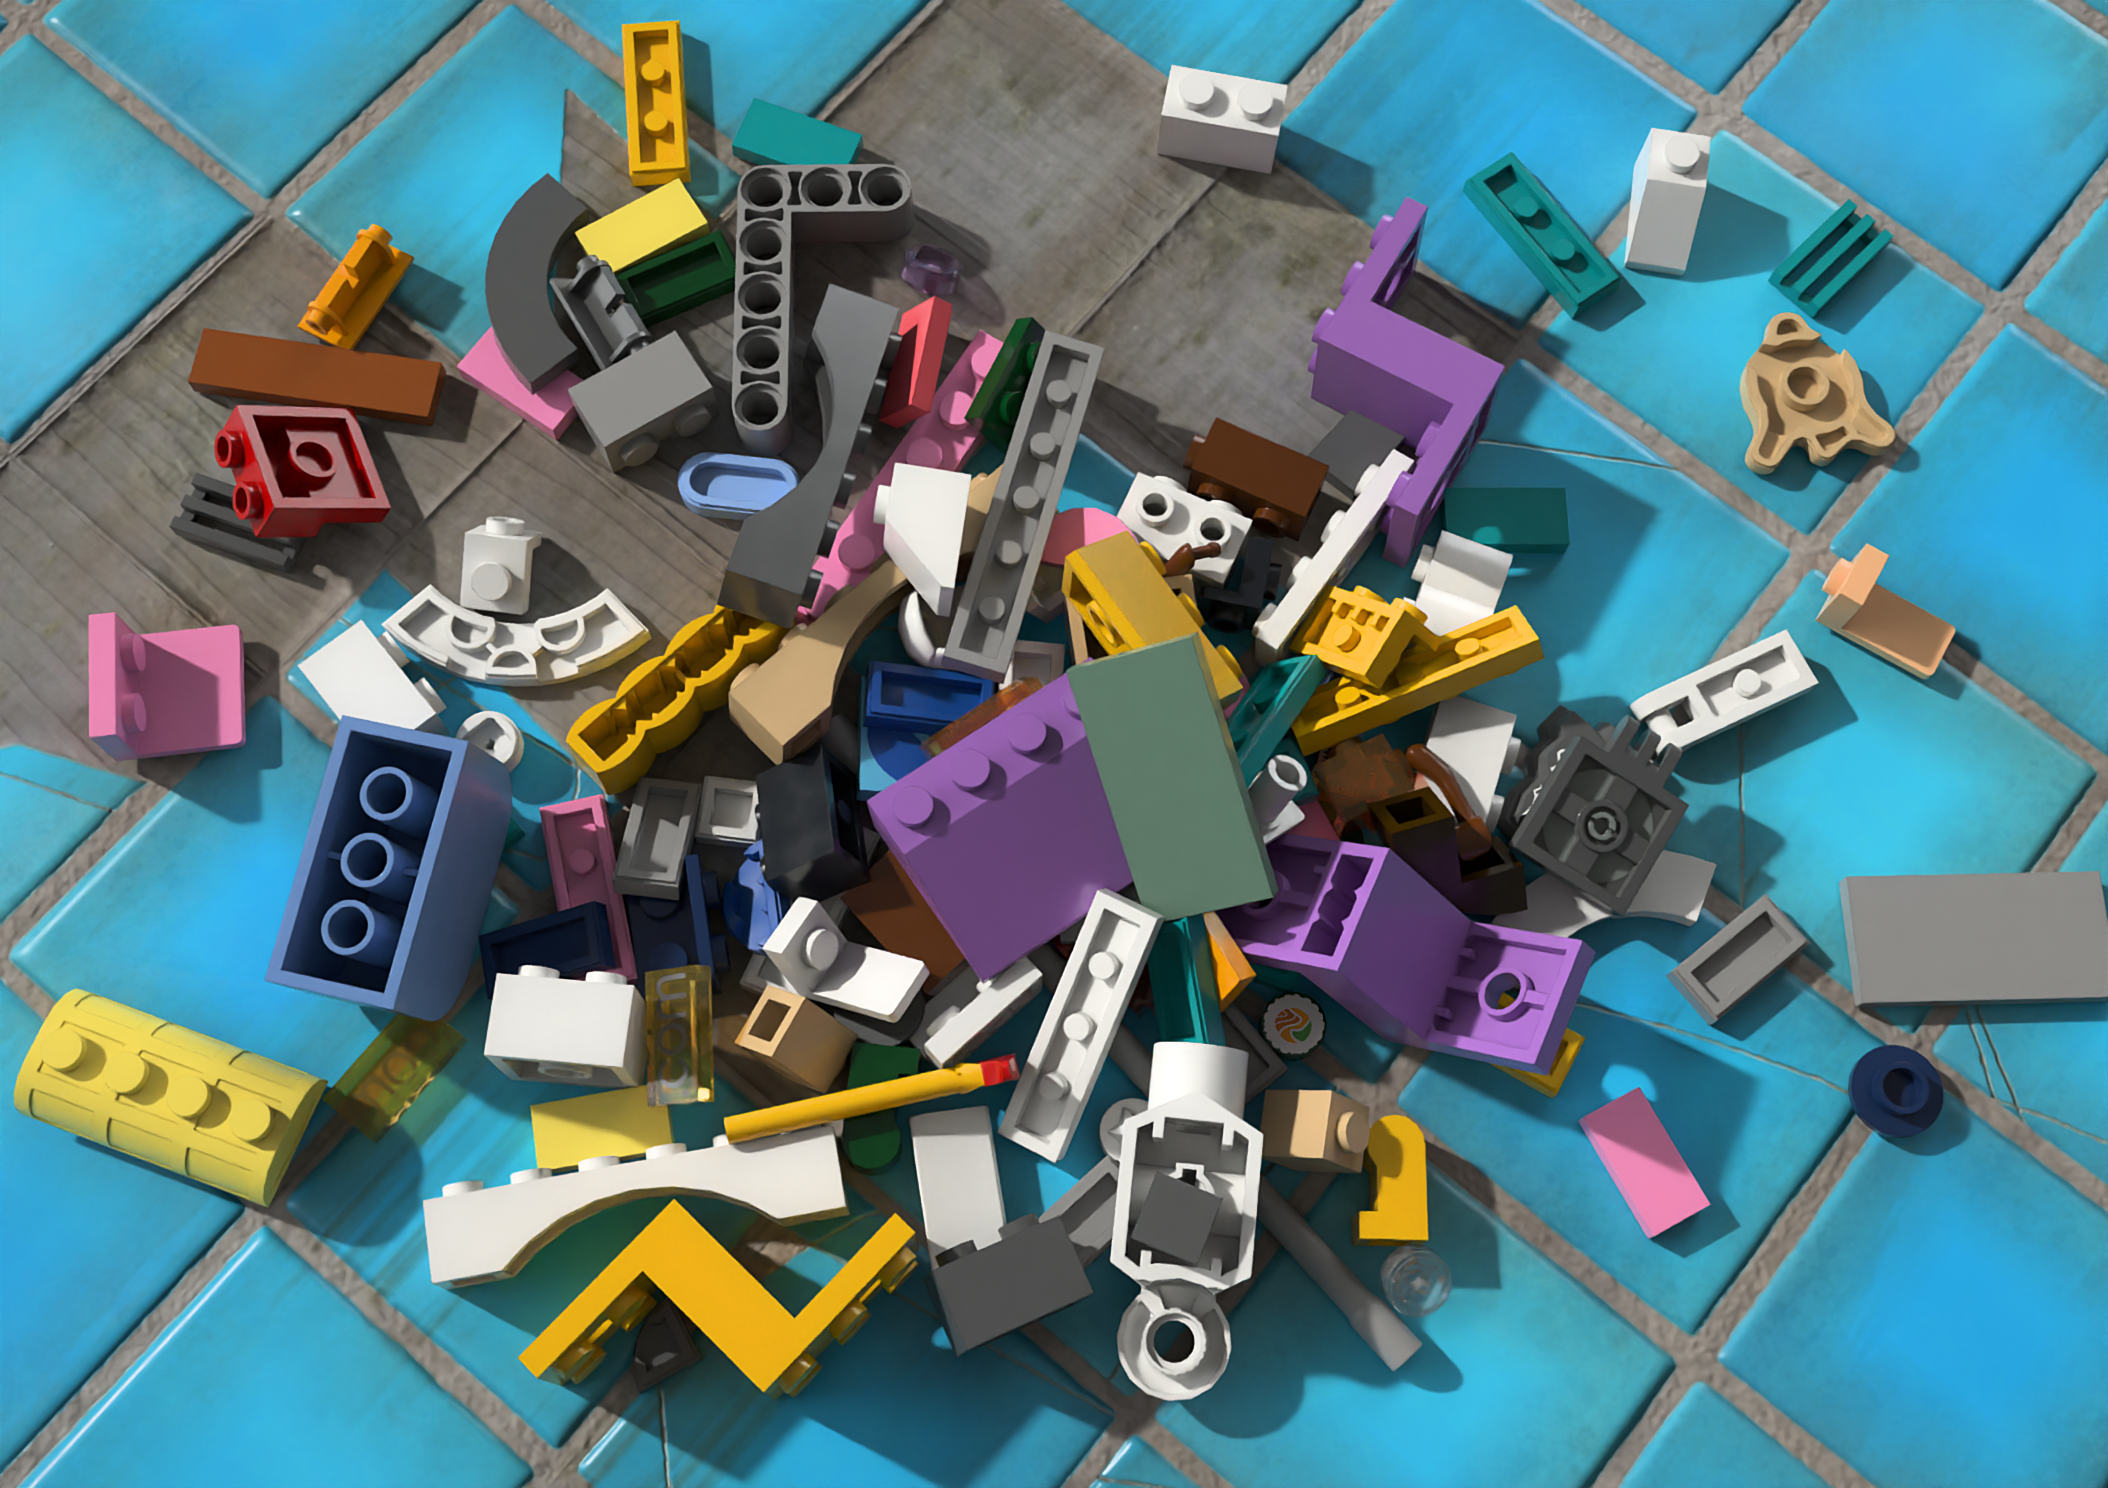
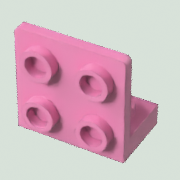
M115 612L89 615V738L115 761L243 747L246 743L242 630L237 625H224L139 635Z

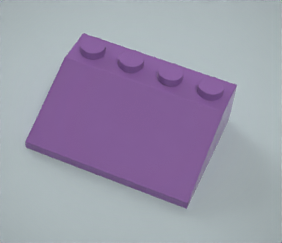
M1089 657L1082 663L1092 661L1093 659ZM1067 673L1061 675L867 800L874 827L983 985L1086 917L1097 890L1107 888L1120 894L1134 885Z

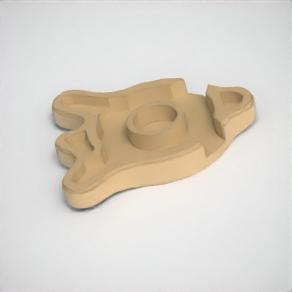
M1791 312L1777 314L1770 320L1765 328L1762 344L1748 360L1741 374L1739 390L1742 406L1753 428L1752 440L1745 454L1747 467L1758 474H1770L1776 470L1793 446L1804 448L1809 460L1821 467L1830 464L1842 451L1848 448L1856 449L1872 456L1883 455L1895 442L1896 432L1868 404L1864 394L1863 378L1856 361L1846 349L1841 354H1838L1831 347L1819 342L1818 340L1822 334L1810 329L1801 316Z

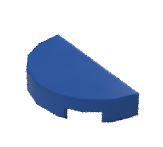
M761 839L744 852L748 859L737 870L732 884L729 881L725 883L721 913L728 932L754 954L769 957L762 948L791 906L790 900L781 892L773 891L762 875L760 860L764 853Z

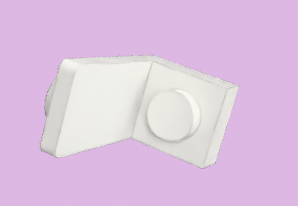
M800 896L762 948L800 996L892 1023L897 1022L902 1017L930 973L926 965L920 960L848 942L818 901Z

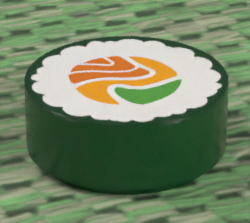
M1286 992L1274 997L1266 1005L1259 1020L1260 1036L1280 1059L1286 1061H1298L1312 1055L1322 1043L1327 1029L1326 1017L1321 1006L1310 996L1299 992Z

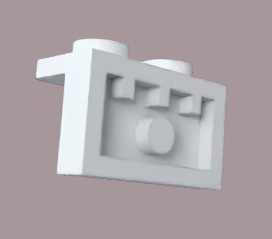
M1025 956L983 985L972 967L969 966L925 1005L923 1020L909 1041L915 1048L920 1049L922 1056L935 1070L952 1067L956 1063H962L1041 992L1043 974Z

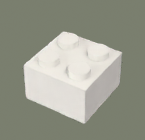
M531 965L520 966L518 975L497 973L484 1056L510 1080L611 1089H625L643 1085L653 1013L634 985H627V977L616 973L594 971L586 974L585 981L559 979V971Z

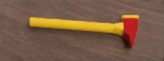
M1008 1054L974 1063H956L948 1068L725 1117L724 1125L729 1145L952 1094L960 1093L962 1095L981 1086L987 1087L1020 1079L1016 1054Z

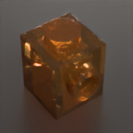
M1383 733L1365 742L1362 741L1360 736H1355L1339 743L1327 753L1328 759L1315 765L1311 773L1319 791L1317 801L1339 839L1365 827L1369 829L1370 833H1376L1370 819L1367 804L1408 793L1415 789L1412 784L1415 781V777L1407 757L1398 748L1392 750Z

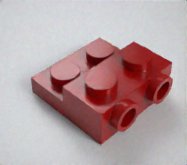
M236 405L223 430H220L216 436L214 444L216 461L221 468L232 469L237 483L233 491L235 514L241 520H250L256 538L315 537L324 523H382L391 509L353 408Z

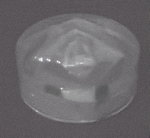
M1408 1244L1396 1249L1387 1257L1380 1271L1379 1281L1383 1295L1398 1312L1409 1317H1424L1434 1313L1446 1302L1451 1292L1452 1275L1448 1265L1434 1250L1425 1245Z

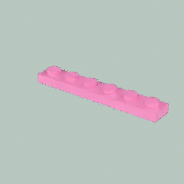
M979 330L934 394L931 412L915 421L837 532L829 558L820 556L812 569L824 574L812 609L802 606L798 607L795 616L796 625L805 623L809 626L825 613L826 604L838 590L849 584L855 588L870 575L873 564L885 552L883 550L885 525L873 523L878 486L891 487L895 462L958 473L962 470L984 438L964 417L996 359L1003 342Z

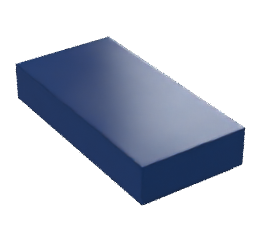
M869 660L865 673L863 727L965 738L994 719L995 682L961 671Z

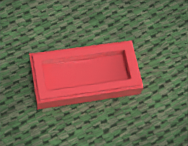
M933 296L902 314L898 334L903 335L894 364L890 370L879 421L897 429L931 412L952 314V304Z

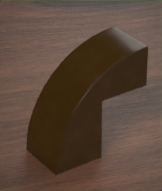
M1430 787L1367 804L1373 827L1384 847L1390 848L1459 911L1477 915H1501L1528 910L1522 863L1498 836L1492 837V847L1487 853L1470 861L1461 859L1458 855L1454 816Z

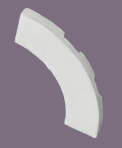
M430 584L381 624L385 631L403 648L420 660L443 672L470 681L510 687L543 686L587 676L611 666L632 654L652 639L649 630L608 588L594 599L568 612L540 618L536 623L515 624L497 622L492 617L469 611L450 601Z
M1662 851L1624 916L1613 915L1547 872L1526 886L1528 910L1497 915L1489 925L1570 938L1576 932L1591 924L1609 918L1651 917L1674 921L1691 927L1698 919L1717 864L1690 855ZM1520 984L1516 985L1515 988L1520 989Z

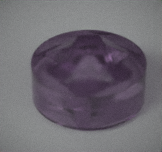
M916 244L905 251L900 268V276L909 286L918 291L942 296L956 291L963 267L959 259L947 249L932 244Z

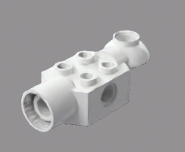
M1158 1042L1154 1044L1148 1110L1124 1120L1110 1262L1141 1286V1294L1125 1310L1117 1333L1119 1360L1129 1379L1148 1395L1167 1401L1196 1397L1212 1388L1226 1369L1232 1349L1230 1327L1219 1304L1216 1303V1295L1251 1278L1264 1135L1243 1121L1249 1053L1230 1047L1189 1042ZM1157 1171L1223 1198L1197 1266L1131 1239ZM1168 1321L1184 1323L1191 1329L1194 1335L1195 1345L1193 1351L1187 1359L1181 1362L1172 1363L1166 1361L1158 1355L1155 1349L1154 1337L1156 1331Z

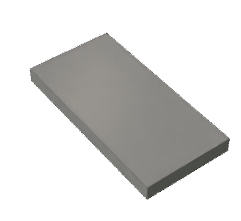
M2100 871L1847 876L1839 882L1855 1008L2108 1002V919Z

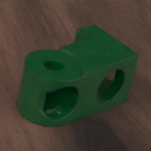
M853 1042L847 1090L920 1074L922 1063L920 1049ZM898 1107L844 1119L842 1148L850 1165L857 1172L870 1177L881 1176L891 1171L899 1162L903 1147L901 1133L896 1124Z

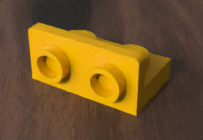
M1327 585L1289 646V649L1299 657L1317 654L1326 669L1381 688L1390 672L1397 666L1400 656L1408 643L1435 652L1442 640L1424 626L1428 616L1407 601L1395 598L1390 605L1382 597L1362 586L1357 585L1354 591L1350 592Z

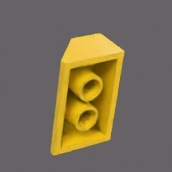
M1128 530L1076 549L1065 557L1061 590L1109 656L1198 632L1222 709L1225 710L1238 700L1244 688L1238 681L1243 677L1239 664L1226 647L1219 645L1214 648L1204 635L1200 627L1205 622L1200 611L1185 593H1181L1176 597L1162 578L1166 574V568L1161 558L1148 542L1143 541L1138 545Z

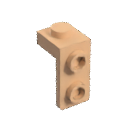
M1866 544L1851 562L1841 557L1822 587V591L1828 593L1829 596L1815 621L1924 680L1928 679L1934 674L1956 631L1955 627L1875 583L1890 555Z

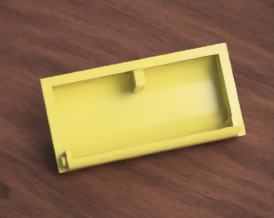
M75 988L66 993L54 1005L25 1057L16 1080L14 1106L24 1116L269 1208L328 1081L84 989Z

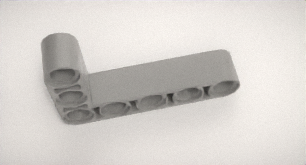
M888 164L762 165L748 170L740 179L737 197L732 411L740 443L746 451L755 456L770 457L779 454L789 445L793 434L797 242H891L906 236L912 229L914 222L912 186L908 175L897 166ZM886 200L896 202L891 206L877 205L879 202ZM768 201L778 202V203H776L775 205L770 206V207H760V206H758V205L762 204L763 202H768ZM825 201L837 202L828 207L818 206V204ZM762 254H777V256L769 260L756 259ZM760 307H776V310L768 314L754 313ZM769 359L776 361L774 365L766 369L752 367L760 360ZM760 414L775 416L767 424L756 425L750 423L752 418Z

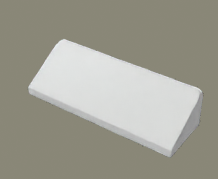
M988 1106L911 1116L909 1123L931 1270L939 1268L935 1256L956 1245L973 1240L977 1250L1001 1241L998 1229L1006 1225L1007 1221Z

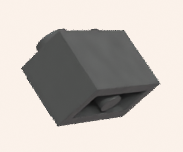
M1031 1213L999 1228L998 1232L1002 1239L1001 1241L977 1250L974 1241L969 1240L935 1256L939 1268L932 1270L923 1281L956 1358L1078 1304L1094 1293L1060 1215L1040 1223L1036 1213Z

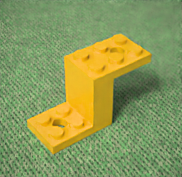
M673 1199L524 1350L518 1359L538 1379L559 1386H563L569 1379L578 1384L593 1372L605 1358L606 1352L601 1346L620 1327L629 1332L651 1312L657 1303L651 1295L660 1288L763 1393L777 1400L785 1391L794 1398L822 1369V1366L815 1358L835 1338L843 1346L868 1321L871 1316L865 1307L868 1302L882 1288L890 1295L894 1293L919 1266V1263L915 1261L917 1258L915 1253L920 1249L916 1232L894 1213L794 1318Z

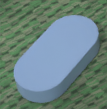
M704 452L691 457L684 463L678 475L679 491L684 504L689 510L704 517L744 521L745 518L771 506L800 483L796 471L789 464L781 460L716 452Z

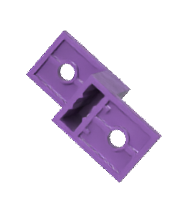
M1409 197L1404 199L1394 217L1387 214L1382 217L1370 241L1369 247L1373 249L1365 264L1357 260L1345 278L1341 289V294L1345 297L1336 311L1327 308L1320 317L1312 335V342L1318 344L1308 365V372L1314 374L1311 391L1312 399L1344 415L1353 410L1404 436V444L1415 449V455L1420 457L1411 474L1403 470L1395 481L1386 501V505L1390 506L1380 528V532L1387 535L1382 558L1402 568H1405L1442 505L1445 488H1452L1487 428L1505 369L1504 365L1391 311L1415 272L1428 206Z
M1288 833L1265 846L1279 888L1273 900L1261 909H1259L1260 900L1215 910V913L1248 962L1300 972L1384 1040L1547 1076L1595 955V951L1583 940L1472 922L1390 848ZM1520 984V993L1514 1003L1507 1008L1498 1010V1001L1503 992Z

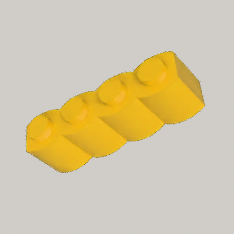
M716 604L712 614L701 616L685 625L673 637L664 656L650 659L634 669L622 682L615 698L594 705L576 720L567 735L566 743L578 765L608 796L630 788L639 781L640 776L643 777L650 769L656 753L668 751L681 744L695 731L705 711L716 709L729 702L728 693L736 676L750 664L758 663L761 666L777 653L779 643L791 629ZM794 619V622H793V625H792V628H791V629H793L795 626H797L795 619Z

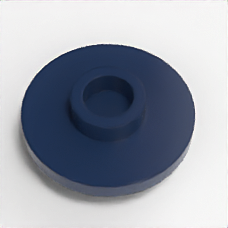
M1900 1045L1880 1046L1864 1054L1851 1070L1848 1081L1851 1105L1859 1119L1878 1134L1891 1138L1911 1137L1928 1129L1938 1118L1943 1105L1942 1083L1933 1065L1917 1051Z

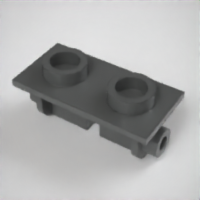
M589 255L577 263L576 268L579 273L574 279L552 278L549 283L564 306L565 313L574 323L590 350L594 362L600 367L601 371L654 343L653 336L647 331L631 303H622L615 310L617 304L624 297L625 292L607 261L599 260L596 255Z

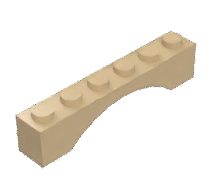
M1003 464L989 476L983 472L974 477L970 482L955 583L967 581ZM1056 509L1055 515L1059 513L1058 509ZM886 552L873 564L870 575L855 588L849 584L838 590L826 604L825 613L809 626L805 623L795 626L781 640L777 653L761 666L758 663L750 664L733 680L730 692L728 693L729 719L776 765L804 753L830 730L833 703L846 668L862 643L886 618L899 610L905 595L914 589V586Z

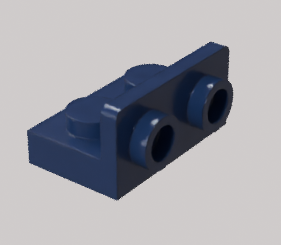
M698 854L685 856L686 874L679 900L627 894L639 993L648 1006L657 1005L661 998L657 993L656 986L659 979L664 976L685 973L686 978L664 981L660 989L665 995L686 992V997L665 1000L662 1004L722 994L720 974L731 972L725 933L714 935L711 911L722 909L716 871L705 872Z

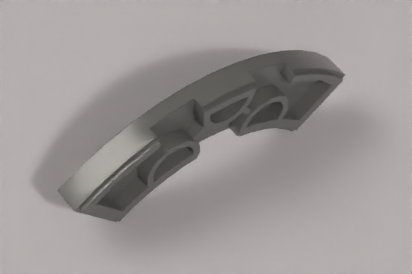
M548 173L534 183L516 201L505 216L494 237L485 273L487 309L496 344L516 378L532 395L579 361L578 348L567 338L553 315L548 299L549 273L552 272L554 264L566 243L575 234L574 232L589 222L588 208Z

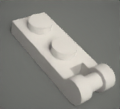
M1786 629L1642 696L1630 705V709L1640 724L1646 722L1649 729L1661 736V741L1655 750L1657 755L1668 743L1676 745L1684 752L1700 742L1810 692L1819 682ZM1682 704L1691 722L1678 727L1669 709Z

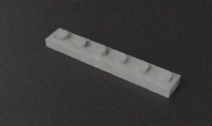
M1045 330L944 650L941 666L1004 684L1105 348Z

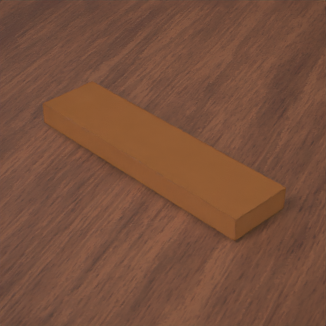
M203 328L188 383L195 392L297 407L353 408L355 415L433 426L446 370L442 362Z

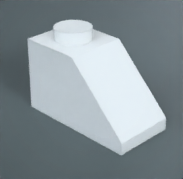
M1651 128L1634 165L1624 267L1679 276L1684 274L1706 191L1711 137Z
M895 462L891 487L878 486L873 523L885 525L883 550L936 615L950 617L971 474Z

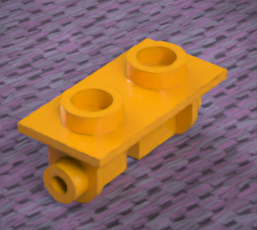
M371 224L368 230L361 229L357 233V240L315 301H311L307 306L308 311L297 326L300 330L335 347L352 350L355 348L414 261L413 256L389 245L393 239L391 234L376 224Z

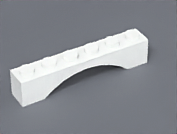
M819 1124L784 1132L781 1135L729 1145L725 1133L713 1138L714 1147L687 1152L685 1143H672L647 1149L645 1151V1160L620 1164L619 1156H600L578 1162L579 1172L552 1177V1170L550 1168H535L511 1174V1184L484 1189V1181L480 1180L446 1185L442 1187L443 1197L423 1200L431 1282L445 1290L514 1278L538 1251L569 1227L605 1209L644 1198L682 1195L717 1199L755 1211L782 1227L850 1215L837 1134L833 1125L821 1127Z

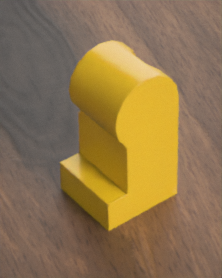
M1399 1115L1384 1116L1369 1128V1142L1364 1150L1362 1163L1369 1173V1211H1359L1351 1218V1246L1419 1247L1428 1241L1426 1146L1424 1136L1417 1124L1409 1118Z

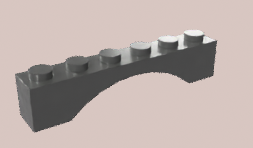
M829 283L803 363V367L815 389L822 415V452L816 464L794 489L771 506L744 519L725 572L717 605L788 629L792 628L799 606L812 609L824 574L812 569L815 557L818 555L829 558L840 526V522L829 519L832 506L845 510L857 475L845 470L848 459L861 462L873 427L861 423L864 412L873 415L877 414L888 380L877 377L879 367L892 369L903 335L892 332L899 310L898 307Z

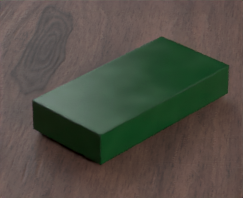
M720 229L631 266L614 276L625 292L622 298L623 303H631L644 326L648 328L735 291L736 258Z

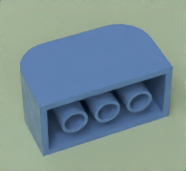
M342 715L264 981L308 994L427 1021H437L447 1014L456 1002L467 979L509 828L512 809V786L506 766L470 741Z

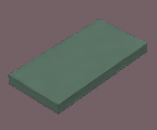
M1195 632L1080 663L1066 670L1141 905L1165 916L1163 921L1165 922L1274 898L1279 888L1199 633Z

